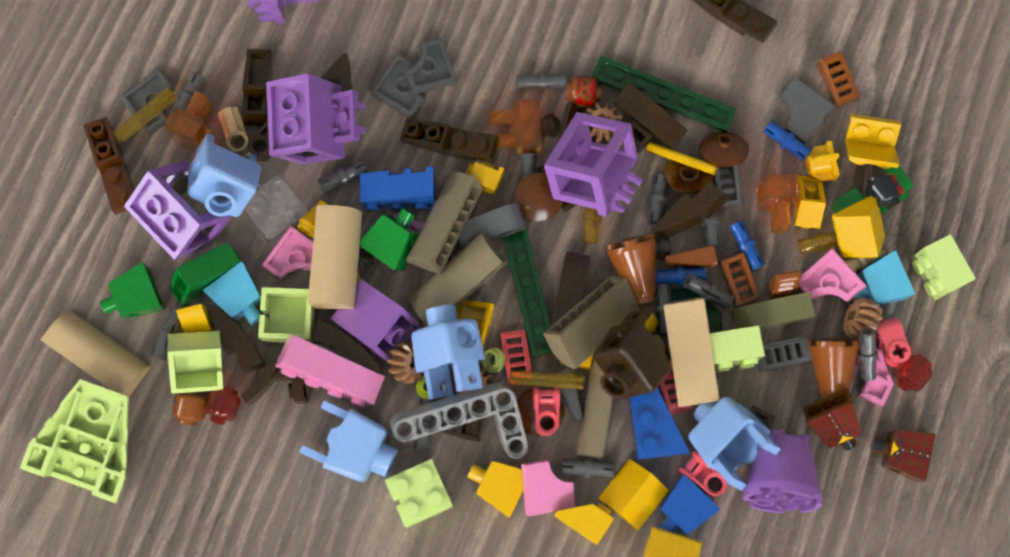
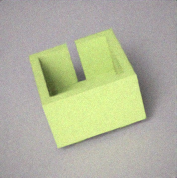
M951 234L924 247L911 257L914 271L921 275L925 282L924 288L930 297L933 296L935 301L976 279Z
M262 287L260 310L265 315H260L258 338L263 342L285 343L287 338L295 335L313 343L315 308L308 303L309 289Z
M759 326L710 333L715 373L730 371L733 365H739V369L754 367L765 356Z
M220 331L168 334L171 393L223 390Z
M432 459L385 480L393 501L400 502V505L396 506L405 528H409L454 507Z

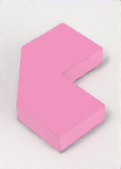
M876 348L878 351V359L876 360L877 378L872 381H865L859 396L883 407L894 383L885 364L882 350ZM857 355L855 367L860 369V360Z

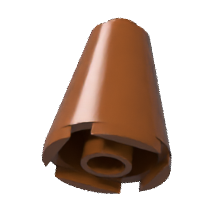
M816 338L808 339V347L821 399L846 388L850 390L860 346L859 339H855L852 343L851 338H823V341H816Z

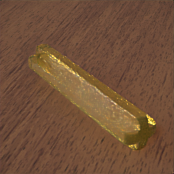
M166 88L113 131L114 136L121 143L175 101L176 95L171 89Z
M512 370L509 374V383L514 385L583 389L585 378L583 375Z

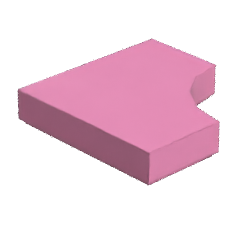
M290 226L265 259L262 267L282 281L289 274L296 271L311 272L313 241Z
M833 248L803 273L799 282V287L804 293L810 292L812 301L820 296L834 295L841 297L848 303L867 287Z
M542 460L522 464L526 515L534 516L575 508L573 482L561 481L556 478L551 471L549 461Z

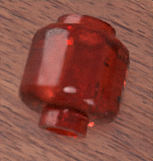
M919 354L911 355L907 361L900 363L894 371L897 386L905 392L921 391L933 376L932 364Z
M223 387V390H213L210 392L204 409L205 413L211 416L209 421L224 425L225 421L232 422L236 419L241 404V398L237 396V391Z

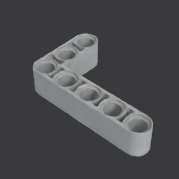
M501 382L399 412L390 421V427L395 437L399 441L406 442L493 415L500 443L511 458H521L528 449L515 395L506 384ZM507 392V396L503 401H496L499 393ZM483 400L481 407L478 409L472 408L474 401ZM458 407L456 415L447 416L450 408ZM426 415H434L431 423H422ZM513 416L510 424L503 425L502 422L505 417ZM403 422L409 423L407 430H397L399 424ZM519 440V444L515 448H509L511 441Z

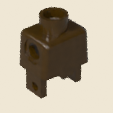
M649 308L628 313L620 325L611 327L594 352V360L603 372L600 378V385L612 397L625 399L652 393L672 370L670 347L664 348L665 345L660 337L651 334L644 325L652 314Z

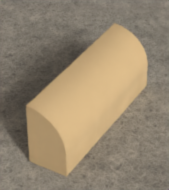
M317 205L308 295V303L315 309H354L362 212L355 208L339 205Z
M698 297L664 304L663 308L678 407L719 401L704 299Z
M67 311L59 316L40 339L112 391L126 396L132 394L151 368L146 362L73 311Z

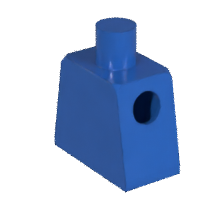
M682 475L659 508L666 518L657 528L673 533L678 528L683 534L687 535L716 514L720 508L687 476Z

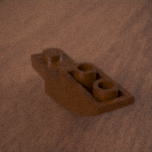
M106 116L85 124L84 129L95 164L100 171L112 212L116 215L127 211L124 205L135 188L114 131Z

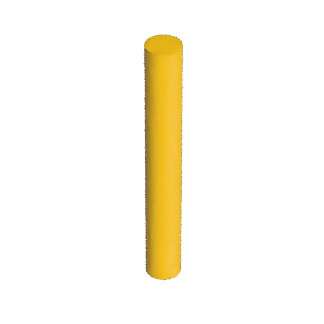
M649 142L646 150L712 175H715L718 166L653 142Z

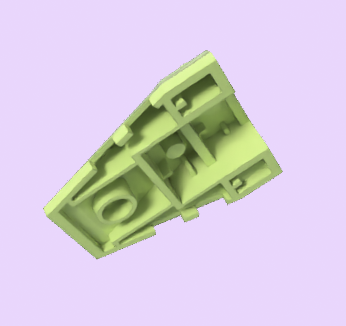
M80 379L61 402L54 415L46 421L39 434L31 440L20 469L42 477L52 476L93 491L91 495L117 503L126 480L129 396Z

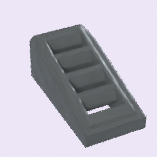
M738 165L719 170L718 166L713 184L724 194L734 193L735 198H728L729 200L722 207L742 204ZM731 173L732 178L720 180V175ZM733 183V188L721 189L722 184Z
M798 337L763 345L764 351L768 350L771 364L767 365L764 356L758 361L759 372L810 362L812 359L807 337ZM798 344L801 353L800 358L797 357L795 345ZM787 346L789 347L791 360H787L785 347ZM777 348L779 350V355L781 359V362L778 363L774 349Z
M569 367L554 375L553 382L556 387L560 388V395L574 422L577 423L582 420V411L573 370Z

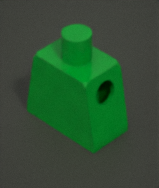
M406 208L401 209L397 218L392 215L383 214L360 240V246L393 270L404 271L408 264L406 258L418 236V233L409 227L415 214Z
M143 262L109 282L108 286L112 296L100 300L101 308L105 314L118 310L120 316L125 319L165 310L150 269Z

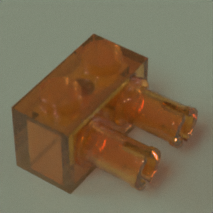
M194 91L185 110L176 108L174 114L171 113L165 123V130L175 143L196 152L207 133L213 135L205 121L214 106L208 102L209 98L204 94Z
M537 99L513 101V107L507 110H489L490 126L512 124L515 129L513 133L494 134L500 138L497 149L514 147V150H517V156L524 153L541 154L542 141Z
M795 174L764 175L757 186L758 211L770 212L771 233H785L787 228L791 227L790 206L800 195V184L795 182Z

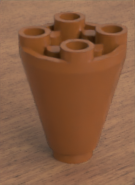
M654 233L639 236L640 240L636 236L623 239L622 245H620V242L605 245L607 254L620 278H627L638 304L655 300L656 239Z

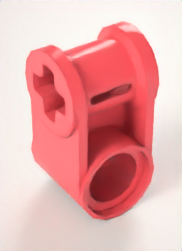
M895 316L880 321V327L876 329V343L879 349L882 350L885 358L884 361L888 366L894 368L903 365L911 356V348L905 337L902 324L898 317ZM893 351H895L896 353H899V352H900V353H901V356H900V357H899L898 355H895V356H894L892 352H893Z
M533 387L535 431L541 436H550L559 427L560 388L538 389V387ZM542 418L551 419L553 422L551 430H544L540 426Z
M695 451L691 454L692 458L683 468L678 469L681 475L687 476L709 497H717L725 492L727 488V482L721 474L708 467L699 453ZM696 464H698V467L693 472H691L693 467ZM716 478L721 484L719 491L713 492L708 488L709 479Z

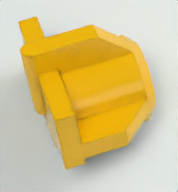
M827 141L825 145L815 146L806 158L808 174L820 182L837 181L840 175L837 165L839 154L834 152L832 141Z

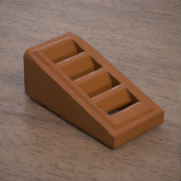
M841 51L819 60L816 65L837 108L860 98ZM836 63V67L828 68L829 65ZM838 72L841 73V75L836 78H832L831 76ZM845 81V85L836 88L835 84ZM849 90V94L842 97L839 96V93Z
M712 245L667 255L662 261L663 266L715 268L718 265L714 246Z
M736 252L717 259L729 292L734 296L733 301L736 307L760 299L744 252ZM738 262V266L729 268L728 264ZM742 271V275L732 278L731 274ZM746 280L747 284L736 288L735 283ZM750 290V294L739 297L738 293Z
M798 270L776 274L767 284L769 299L796 295L801 272Z

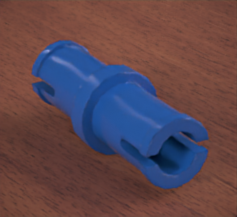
M773 120L763 131L764 134L779 143L782 150L787 149L801 161L805 159L812 149L794 137L795 134L792 131L790 133Z
M741 220L731 225L729 229H731L739 244L738 250L739 252H744L751 271L765 265L766 263L755 245L757 242L750 236L744 221Z
M678 266L677 269H656V285L678 284V286H683L686 277L690 273L706 281L705 267L683 269V266Z

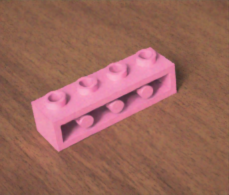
M295 335L286 339L275 366L282 369L281 373L292 378L298 376L304 379V383L314 388H319L320 386L327 389L329 395L336 398H347L351 400V405L362 409L374 405L385 376Z

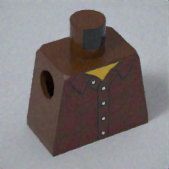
M848 388L803 407L807 424L827 447L832 448L841 444L844 450H851L857 445L855 438L860 436L862 431Z
M893 430L888 433L887 440L874 437L870 451L883 455L882 467L915 482H926L936 434Z

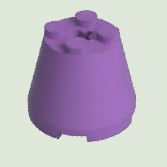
M772 430L769 437L781 450L774 455L759 446L758 453L750 466L745 481L747 486L743 489V501H749V507L772 513L784 514V510L794 511L801 508L802 513H807L819 509L822 506V492L810 445V437L807 435H786L787 432L784 430Z

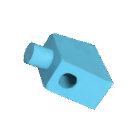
M896 251L891 252L857 274L867 287L857 294L853 300L866 297V299L869 298L875 301V303L882 305L906 300L915 295Z
M242 261L203 289L235 321L244 316L250 325H254L260 320L261 313L256 306L261 303V294L248 268Z

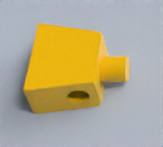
M495 461L490 463L488 470L473 464L467 478L480 484L476 494L510 518L524 490L522 470Z

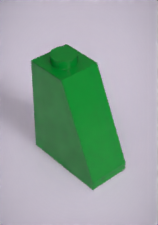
M227 242L176 268L169 290L180 306L184 308L204 295L203 289L239 264L241 261L238 252L232 249Z

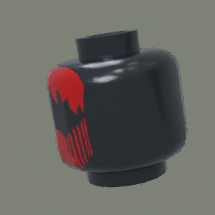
M883 171L867 181L869 185L866 187V193L868 196L876 198L878 208L886 206L889 210L901 203L899 198L903 195L904 189L893 173L886 174Z

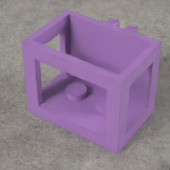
M185 160L147 171L124 205L131 215L174 260L211 246L232 217L231 215L216 216L210 212L198 215L172 188L182 172L188 177L190 165ZM215 225L208 236L201 231V229Z

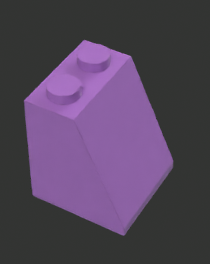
M362 279L356 285L354 309H336L335 314L331 318L341 329L386 363H388L387 360L392 358L389 351L392 349L396 350V344L412 341V333L422 328L403 307Z

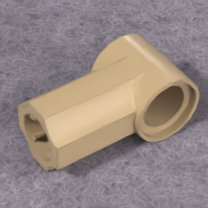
M236 106L222 109L217 114L226 137V144L231 152L245 158L251 152L248 147L249 138L239 108ZM244 140L243 147L239 149L234 148L236 141Z

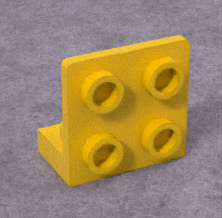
M851 113L844 139L849 161L857 165L873 164L883 169L898 168L899 159L895 145L901 122Z

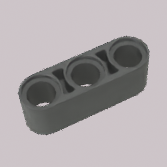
M518 203L508 204L468 219L458 239L461 250L482 231L493 242L524 230L526 226L520 205Z

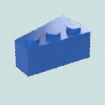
M433 166L426 167V172L412 173L411 168L404 169V173H390L389 170L360 173V204L367 211H380L381 208L401 211L405 207H415V210L427 211L430 210V207H433L436 201Z
M658 388L649 394L627 398L636 461L690 453Z

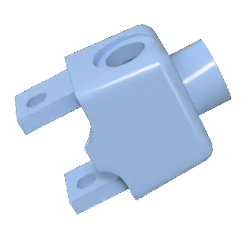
M207 133L196 150L195 159L188 169V196L204 203L206 209L213 215L238 217L258 187L261 166L256 163L257 156L250 153L247 158H244L214 144V135Z
M444 305L427 309L428 326L415 330L412 333V344L416 373L424 372L429 399L454 396L449 369H454L457 392L483 388L478 361L485 359L476 320H458L455 305ZM469 375L472 378V383L468 379ZM440 383L443 385V391L440 389Z
M723 397L719 401L701 403L695 410L694 419L698 424L689 433L688 438L708 467L718 471L728 484L740 490H743L747 484L738 475L736 470L742 464H752L758 453L759 446L774 455L781 450L769 437L770 430L748 408L729 397Z
M324 401L321 408L344 419V421L337 428H332L326 439L329 444L327 456L305 446H302L300 453L323 463V468L359 482H366L371 472L386 478L398 453V449L385 444L388 438V431L382 425L352 409L347 412Z

